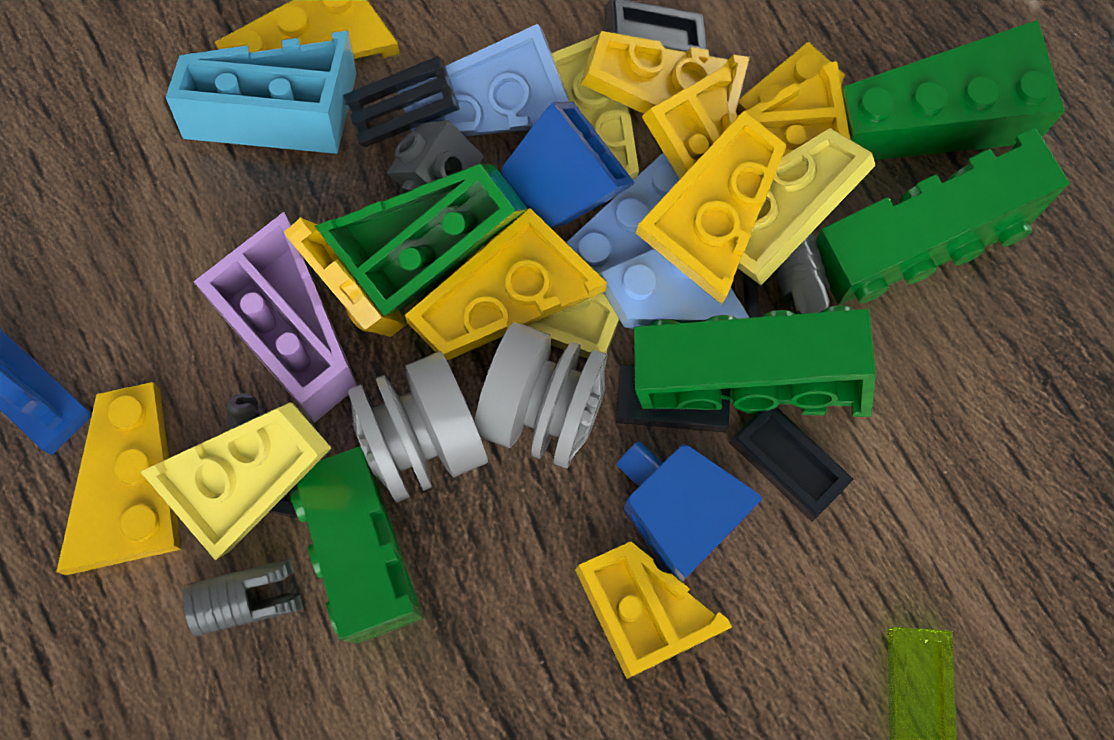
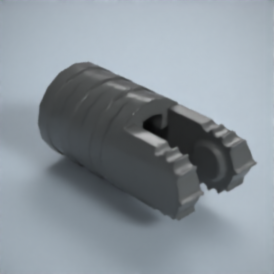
M812 234L774 271L777 275L778 286L781 289L782 300L785 303H789L791 312L795 314L819 313L830 305L827 295L830 284L825 276L826 271L823 263H821L822 258L819 249H817L818 245L815 236Z
M291 558L185 584L183 586L182 598L186 620L191 633L197 637L304 609L301 595L297 593H285L260 601L255 599L254 586L278 582L294 573Z

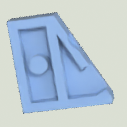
M655 249L600 273V276L607 282V289L604 294L624 328L649 326L652 322L663 319L676 320L680 323L704 322L716 315H731L738 319L749 318L731 287L721 305Z

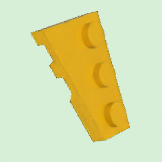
M529 208L406 313L405 318L419 336L435 352L441 351L448 361L503 337L513 322L528 326L606 292L607 282Z

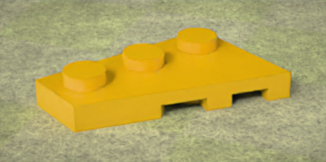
M292 0L215 42L218 50L248 45L249 52L252 53L283 48L281 40L298 38L300 45L332 41V33L348 30L355 65L356 58L381 53L383 58L400 55L398 42L367 0Z
M601 31L593 42L580 84L645 114L652 107L726 65L732 80L725 86L729 113H736L749 57L733 54L728 60L709 56V50L691 47L687 52L665 49L660 41Z
M743 111L638 224L635 233L722 305L728 295L733 277L745 252L754 224L766 199L787 144L746 111Z
M151 382L96 394L57 573L70 575L181 550L176 513L140 472L169 459L161 392L155 383Z

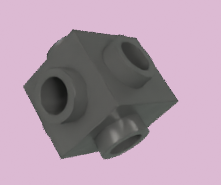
M449 120L419 123L414 132L408 134L395 150L397 158L387 171V174L401 186L399 191L401 194H404L419 186L478 165L484 155Z

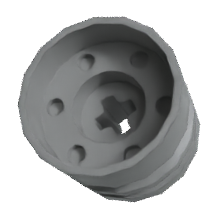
M513 322L505 332L497 348L480 395L474 420L480 438L511 448L519 439L525 426L534 429L531 449L532 456L540 459L544 455L552 436L558 437L554 464L568 469L575 454L585 441L588 440L606 388L605 366L608 354L595 349L592 350L583 371H577L576 367L581 344L570 342L558 363L548 361L551 351V334Z
M441 351L405 365L410 390L406 394L399 396L384 375L375 378L385 403L373 407L362 384L348 389L352 402V425L373 474L390 491L396 503L410 497L401 474L406 469L413 467L424 491L432 487L427 464L429 459L438 456L453 478L488 463V458L473 418L448 362Z

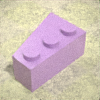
M283 212L193 282L214 309L315 423L349 395L348 389L358 385L309 265L284 233L291 224L285 212Z

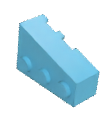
M348 30L332 33V41L300 45L298 38L281 40L283 48L250 53L247 45L179 55L166 99L182 138L338 154L349 108L345 103L343 95L353 91L356 78V68Z

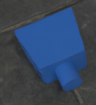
M574 102L551 103L502 167V175L527 209L531 208L551 229L562 227L627 190L635 183Z
M638 441L616 464L639 487L626 500L623 509L625 514L668 574L674 575L681 582L696 569L763 499L756 491L685 444L681 445L663 463L641 441Z

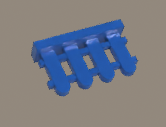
M0 328V410L38 447L46 453L53 455L91 418L92 413Z

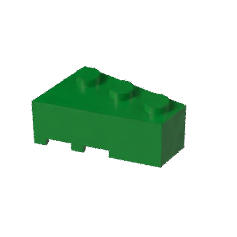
M478 164L388 200L363 207L361 210L340 218L315 225V227L381 313L387 316L405 309L528 209L495 165Z
M361 446L318 461L297 483V488L290 490V496L300 522L307 521L313 542L308 545L309 556L316 575L319 579H323L328 601H326L328 615L339 640L359 644L424 619L376 476L373 474Z

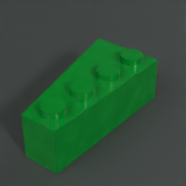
M1038 20L846 85L842 89L850 140L870 151L874 160L1012 146L1017 143L1015 139L1018 135L1035 127L1043 138L1065 111Z
M1035 127L1018 135L1015 139L1017 143L1011 151L997 158L991 148L969 158V165L954 173L944 183L941 182L938 174L917 183L916 186L900 197L899 204L894 205L891 198L887 197L822 228L816 238L817 249H819L822 258L821 263H823L826 271L825 276L828 278L830 291L837 304L840 305L857 298L860 304L869 302L889 290L888 285L905 279L908 285L917 283L935 273L938 269L937 266L952 260L955 266L962 265L980 256L986 250L984 247L1000 242L1002 247H1007L1030 235L1033 232L1030 225L1070 184L1038 129Z
M840 305L828 307L819 313L795 314L787 310H777L766 313L763 317L738 319L731 315H716L704 322L680 323L676 320L663 319L652 322L649 326L634 327L635 391L642 409L721 410L722 399H730V403H733L736 409L745 411L746 414H757L759 411L764 410L770 411L779 404H787L800 407L802 415L824 416L827 412V406H851V416L853 417L872 416L876 369L869 309L854 310L852 307ZM731 388L730 397L721 395V389Z

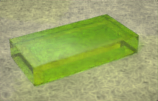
M902 627L888 628L889 740H957L952 631Z

